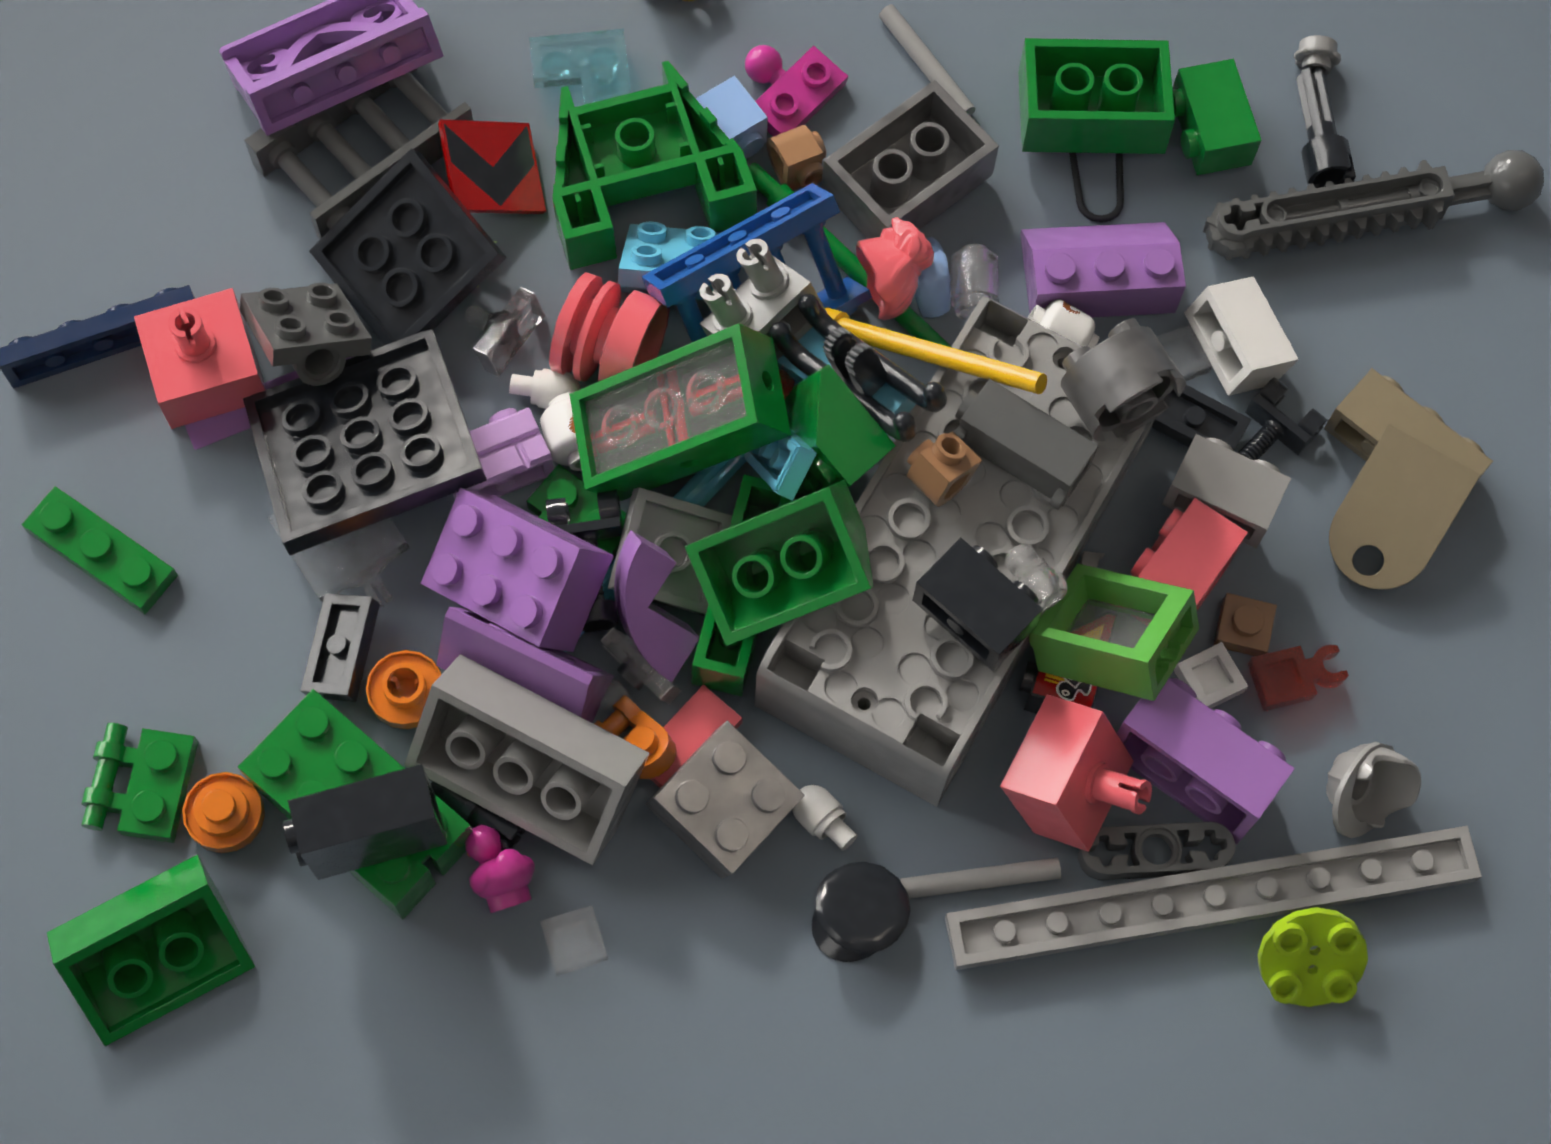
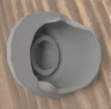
M1376 741L1361 744L1339 754L1335 758L1331 770L1327 772L1326 794L1329 801L1333 804V824L1338 833L1351 839L1362 836L1373 828L1384 827L1385 818L1397 810L1412 806L1416 802L1421 789V773L1416 764L1395 752L1393 746Z

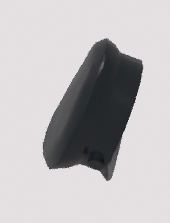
M869 862L845 864L826 875L817 890L816 909L812 917V934L819 949L834 960L854 962L868 958L877 951L890 947L898 940L907 927L911 912L909 895L900 879L881 865Z

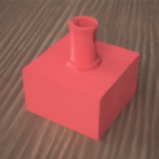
M233 288L134 316L156 398L171 429L244 408L243 398L266 390L247 324L240 312V305Z
M1048 694L1000 785L1033 833L1087 852L1090 851L1112 805L1140 815L1147 807L1144 804L1138 803V799L1149 803L1152 795L1151 782L1127 775L1134 760L1103 711Z

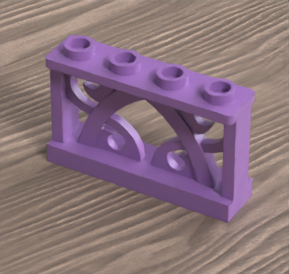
M327 0L229 43L219 50L235 88L240 92L267 136L444 56L429 14L423 7L418 8L412 0Z

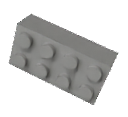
M460 654L432 684L404 766L409 768L422 764L430 780L593 865L617 832L650 753Z

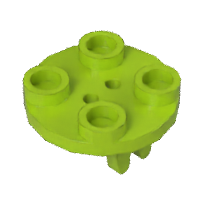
M1319 907L1294 911L1276 921V923H1272L1270 930L1263 936L1257 954L1260 975L1269 988L1274 1000L1283 1004L1306 1007L1329 1004L1331 1002L1345 1003L1352 999L1357 992V983L1362 979L1368 962L1366 940L1355 922L1336 910ZM1313 946H1317L1316 949L1310 950Z

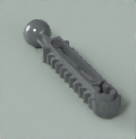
M1506 150L1493 157L1485 165L1484 171L1452 177L1448 176L1445 166L1432 168L1426 160H1422L1417 170L1409 172L1406 167H1401L1398 174L1390 175L1387 171H1384L1378 178H1371L1367 174L1363 176L1361 181L1353 182L1351 178H1345L1343 184L1334 185L1332 181H1327L1325 186L1321 188H1315L1313 184H1310L1304 191L1297 192L1293 187L1289 188L1287 194L1278 195L1276 191H1270L1269 196L1259 198L1257 194H1253L1250 200L1240 201L1236 197L1231 202H1218L1211 216L1207 217L1203 232L1206 233V239L1209 243L1208 249L1210 251L1214 250L1220 256L1225 257L1226 260H1231L1241 256L1244 259H1248L1252 252L1258 251L1265 256L1268 255L1270 249L1278 248L1281 252H1286L1288 247L1292 245L1305 249L1309 242H1316L1319 246H1322L1326 239L1334 238L1339 243L1348 235L1361 239L1365 232H1372L1374 236H1378L1382 229L1388 228L1395 233L1399 231L1401 226L1409 225L1411 229H1417L1419 223L1422 222L1430 230L1435 227L1439 219L1443 218L1448 207L1452 205L1486 199L1502 210L1518 211L1531 205L1541 195L1544 186V169L1534 156L1523 150Z

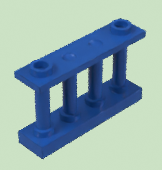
M813 183L641 276L648 293L667 308L672 305L677 307L691 342L707 337L700 325L704 319L695 300L697 291H699L703 283L710 285L711 283L708 278L715 274L727 275L732 282L733 288L736 290L742 284L738 276L742 266L739 264L736 255L742 247L750 256L745 243L752 239L764 240L769 246L771 255L785 264L780 251L783 248V244L800 234H804L825 288L817 293L824 308L846 312L850 316L857 310L859 305L872 298L868 288L848 276L842 279L823 229L826 220L840 213L834 195Z

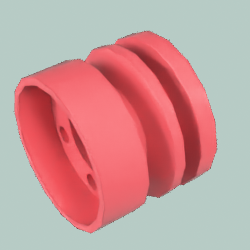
M585 272L574 284L559 313L550 347L549 364L551 370L563 375L566 372L570 373L572 371L574 379L586 382L599 366V382L657 358L668 326L669 307L667 308L651 295L634 290L620 308L622 293L620 284L608 281L603 285L602 277Z

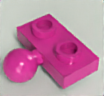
M759 45L752 48L745 58L746 73L753 81L758 83L770 82L772 84L755 101L768 117L767 132L772 136L805 125L846 85L848 75L814 45L787 71L782 68V58L779 52L768 45Z

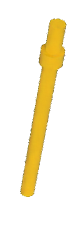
M825 308L827 314L833 320L869 346L989 380L990 378L997 383L1035 394H1042L1046 389L1047 376L1044 373L850 319L846 312Z

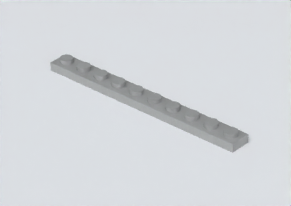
M1467 825L946 913L945 922L955 970L1290 914L1303 909L1325 908L1472 883L1479 880L1482 875Z

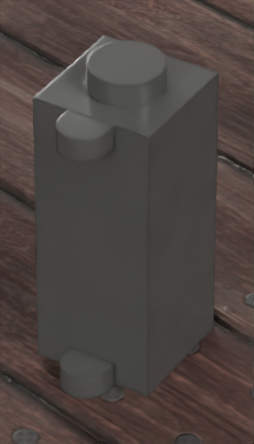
M990 378L979 394L973 390L967 394L955 414V418L960 420V424L954 433L966 445L979 455L1050 498L1049 505L1057 510L1064 506L1091 467L1099 446Z

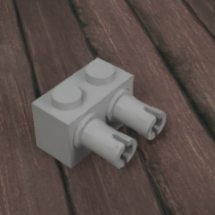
M752 239L745 243L750 256L742 247L737 252V260L749 278L736 290L733 288L729 277L724 274H715L708 278L713 291L706 283L701 285L699 289L700 296L712 311L700 323L707 336L740 323L770 337V327L774 323L782 322L788 326L794 337L799 340L812 328L799 310L798 300L805 294L814 295L826 311L811 282L771 255L769 246L761 239ZM774 344L776 358L778 360L783 356V354Z
M1196 434L1162 505L1173 510L1177 508L1184 513L1193 499L1197 498L1247 531L1248 533L1243 543L1257 548L1269 528L1291 478L1282 474L1275 465L1267 461L1251 460L1234 452L1230 445L1220 439L1204 438Z

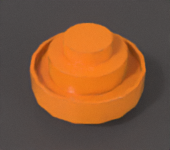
M403 650L390 653L379 660L368 675L366 684L368 703L378 719L390 727L406 730L418 727L431 686L442 673L432 659L420 652Z
M229 772L210 774L198 781L187 794L182 808L183 823L191 838L206 850L218 853L238 851L250 844L261 831L265 818L264 801L255 786L243 776Z

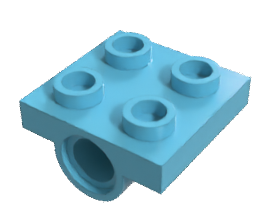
M653 221L643 222L639 225L630 224L618 269V284H620L621 292L632 293L636 290L650 295L641 276L721 232H715L713 229L704 226H694L689 229L669 228L662 223ZM708 285L710 289L713 291L712 285ZM697 291L698 293H697L695 299H696V300H703V299L701 298V296H700V292Z

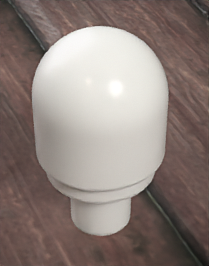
M543 368V370H535L533 377L512 374L509 393L531 397L530 403L532 405L547 409L552 399L564 393L580 390L578 380L574 379V376L568 372L563 375L551 369Z
M808 785L801 788L800 791L805 796L792 809L797 821L812 836H817L820 840L829 837L842 851L846 850L856 840L857 834L843 821L847 814L843 810V806L821 786Z

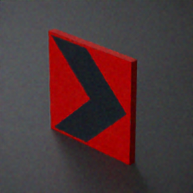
M439 120L438 127L449 187L470 213L544 214L546 212L529 123Z

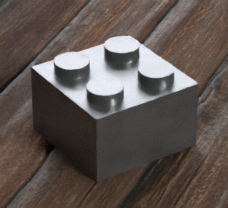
M727 720L711 734L645 805L719 877L724 878L736 871L805 795Z

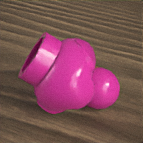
M485 825L473 828V832L465 841L467 855L479 862V866L469 877L470 887L473 892L487 900L490 913L531 900L532 897L528 884L532 880L535 870L533 860L514 849L501 851L500 834L495 828Z

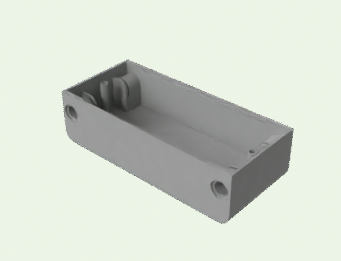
M983 296L951 348L1046 374L1047 386L1042 394H1035L1001 383L998 384L1099 445L1091 467L1064 506L1057 510L1049 505L1050 498L976 453L982 459V462L969 482L950 501L937 507L907 477L911 467L907 460L911 453L925 440L930 439L935 443L939 435L952 431L955 432L960 424V420L955 418L960 404L971 390L979 394L988 381L987 379L939 366L930 382H938L943 386L947 396V404L939 412H930L918 405L915 406L911 415L914 417L917 425V434L909 442L895 439L893 443L896 447L885 455L856 503V508L866 530L874 587L783 623L758 668L755 706L937 807L1030 642L1028 635L993 672L912 601L916 582L961 537L970 546L978 545L989 552L998 564L997 569L1012 582L1020 581L1027 585L1039 600L1038 605L1043 608L1040 616L1042 617L1053 601L1057 587L1060 583L1066 581L1147 438L1155 419L1120 438H1116L1111 430L1103 433L1105 441L1098 442L1094 440L1061 388V380L1066 373L1062 365L1063 360L1070 353L1083 346Z

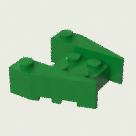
M669 61L661 62L663 85L577 107L574 106L569 87H561L559 136L555 158L556 175L552 199L558 234L570 270L617 258L614 229L607 209L608 206L694 185L708 227L715 232L727 230L757 213V189L743 150L733 138L729 139L720 129L717 118L707 107L703 108L689 91L688 83Z

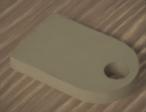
M1388 424L1332 520L1329 531V546L1336 565L1350 580L1371 589H1392L1412 581L1428 564L1481 474ZM1374 546L1382 552L1384 564L1378 573L1367 576L1356 571L1353 565V557L1359 548Z

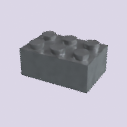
M933 80L824 159L821 188L834 195L839 209L867 238L880 237L884 228H892L891 220L895 217L902 221H910L915 227L921 229L993 175L999 145L936 80Z

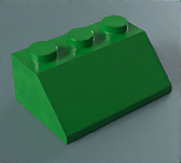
M827 364L785 392L784 400L790 429L817 453L794 497L795 499L804 497L842 480L846 481L848 487L851 486L896 447L830 364Z
M845 480L684 546L726 646L874 587L866 530Z
M198 854L47 932L53 965L104 1046L115 1042L255 967L254 961L221 894Z

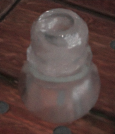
M1020 544L1006 554L1005 565L1013 575L1012 581L1024 583L1035 593L1039 600L1038 605L1043 608L1042 612L1056 605L1066 595L1067 582L1062 573L1055 568L1049 567L1044 558H1039L1031 545Z

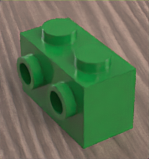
M1234 58L1178 69L1172 87L1175 118L1178 117L1182 129L1181 147L1186 159H1192L1196 175L1252 165L1262 140Z

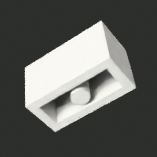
M1254 276L1207 286L1184 312L1228 396L1263 388L1273 377L1279 380L1299 360Z

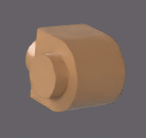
M801 125L767 139L766 146L769 160L781 184H787L792 190H796L801 187L804 188L811 183L817 185L822 181V160L826 158V148L817 131L811 132L807 126Z
M952 431L939 435L935 443L930 439L925 440L911 453L907 460L911 465L907 477L937 507H940L963 489L979 467L982 459Z

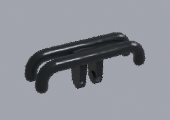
M805 294L800 297L798 306L802 315L826 339L823 341V352L826 353L825 355L832 368L885 433L898 441L909 442L915 437L918 430L915 419L910 413L904 411L895 414L872 397L885 383L926 411L939 412L945 407L947 396L940 383L929 382L926 385L833 320L814 295ZM777 322L770 327L769 334L773 338L776 347L795 367L808 377L827 365L803 347L785 323Z

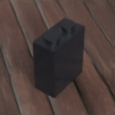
M422 764L288 800L292 819L283 821L284 834L290 853H296L299 865L301 867L308 865L318 880L448 844L435 792Z

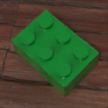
M1025 38L1018 72L1022 152L1166 153L1175 122L1168 40Z

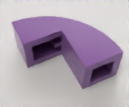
M630 530L616 565L614 579L616 608L625 632L641 655L660 675L673 682L700 637L688 624L651 603L676 565V562L665 550Z

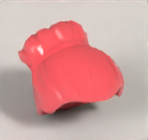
M898 217L891 220L892 228H884L880 237L859 240L856 245L858 260L867 273V288L870 290L871 299L879 307L878 319L880 320L893 319L907 310L918 288V277L923 270L932 265L934 260V251L924 233L919 231L910 221H902Z

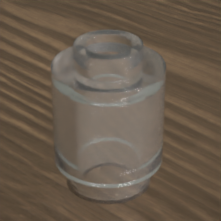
M982 244L965 245L960 248V251L955 252L950 257V304L955 308V315L963 320L969 319L983 296L999 303V257Z

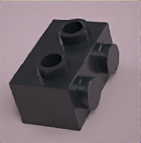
M960 537L916 582L912 601L994 672L1037 627L1043 608L1038 605L1039 600L1027 585L1020 581L1012 582L997 569L998 564L989 552L978 545L970 546Z

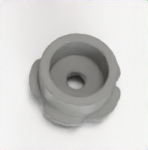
M1314 35L1305 37L1299 42V50L1294 53L1295 64L1298 67H1302V69L1306 67L1312 69L1321 68L1324 74L1327 75L1335 65L1341 62V55L1337 52L1338 44L1333 38Z

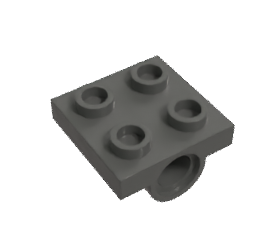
M313 283L306 287L287 289L265 288L259 292L241 293L240 312L272 367L291 364L299 378L308 385L320 386L335 380L343 371L347 357L370 355L372 337L337 283Z

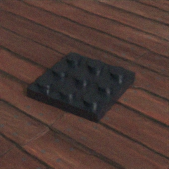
M412 148L309 250L332 281L338 284L345 297L384 346L430 328L434 330L507 258L422 154Z

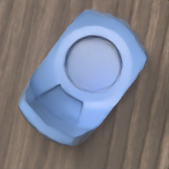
M929 237L926 239L931 243L934 251V260L932 265L923 270L918 277V288L914 295L919 311L924 318L944 315L950 310L951 302L950 273L947 257L941 244L934 237Z

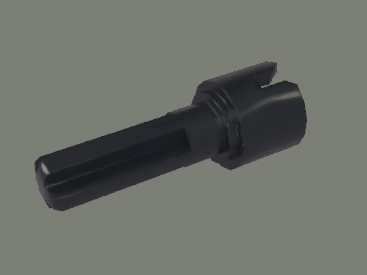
M1306 67L1302 69L1301 74L1297 76L1296 80L1309 140L1301 151L1307 184H1313L1315 188H1321L1325 186L1327 181H1332L1334 185L1343 184L1345 178H1351L1354 182L1356 173L1348 139L1337 134L1324 71L1321 68L1312 69Z

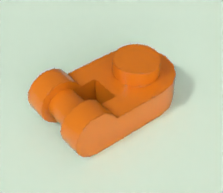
M623 695L612 705L615 711L603 722L597 720L594 724L616 736H619L628 726H631L633 729L623 739L650 753L639 778L652 779L660 776L675 761L677 754L676 744L663 726L643 712L629 697Z

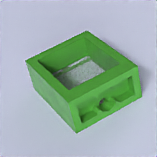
M1078 563L1066 582L1059 584L1053 601L1042 617H1040L1037 627L1029 635V642L1034 649L1038 671L1155 701L1199 630L1194 590Z

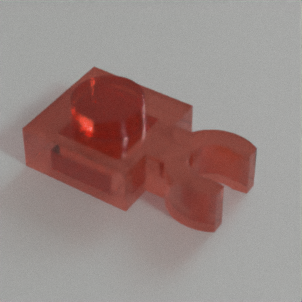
M1301 645L1251 657L1247 665L1263 711L1313 700L1317 695L1314 684L1324 688L1340 686L1349 676L1347 670L1331 673L1323 665L1324 660H1330L1337 656L1340 652L1338 645H1325L1318 649L1312 658L1305 659Z

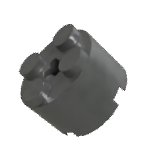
M1135 318L1125 320L1116 325L1109 332V338L1092 349L1089 346L1078 348L1070 353L1062 362L1066 373L1061 380V388L1094 440L1098 442L1105 441L1104 432L1112 430L1116 438H1120L1148 424L1169 408L1164 398L1173 389L1179 397L1186 387L1185 379L1152 329L1140 326Z

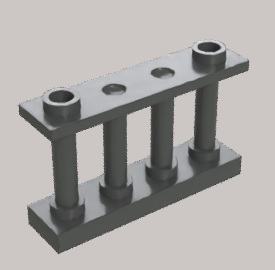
M415 69L268 136L260 128L244 141L253 165L264 177L276 169H283L317 207L310 212V216L317 237L321 239L411 148L420 152L430 165L442 158L444 154L438 122L440 119L473 121L472 111L468 104L464 102L450 113H447L412 75L417 70ZM398 87L432 124V126L411 141L374 102L376 98L390 88ZM360 114L394 151V153L373 168L365 162L335 129V127L352 115ZM321 141L356 179L334 196L297 157L298 153L314 142Z

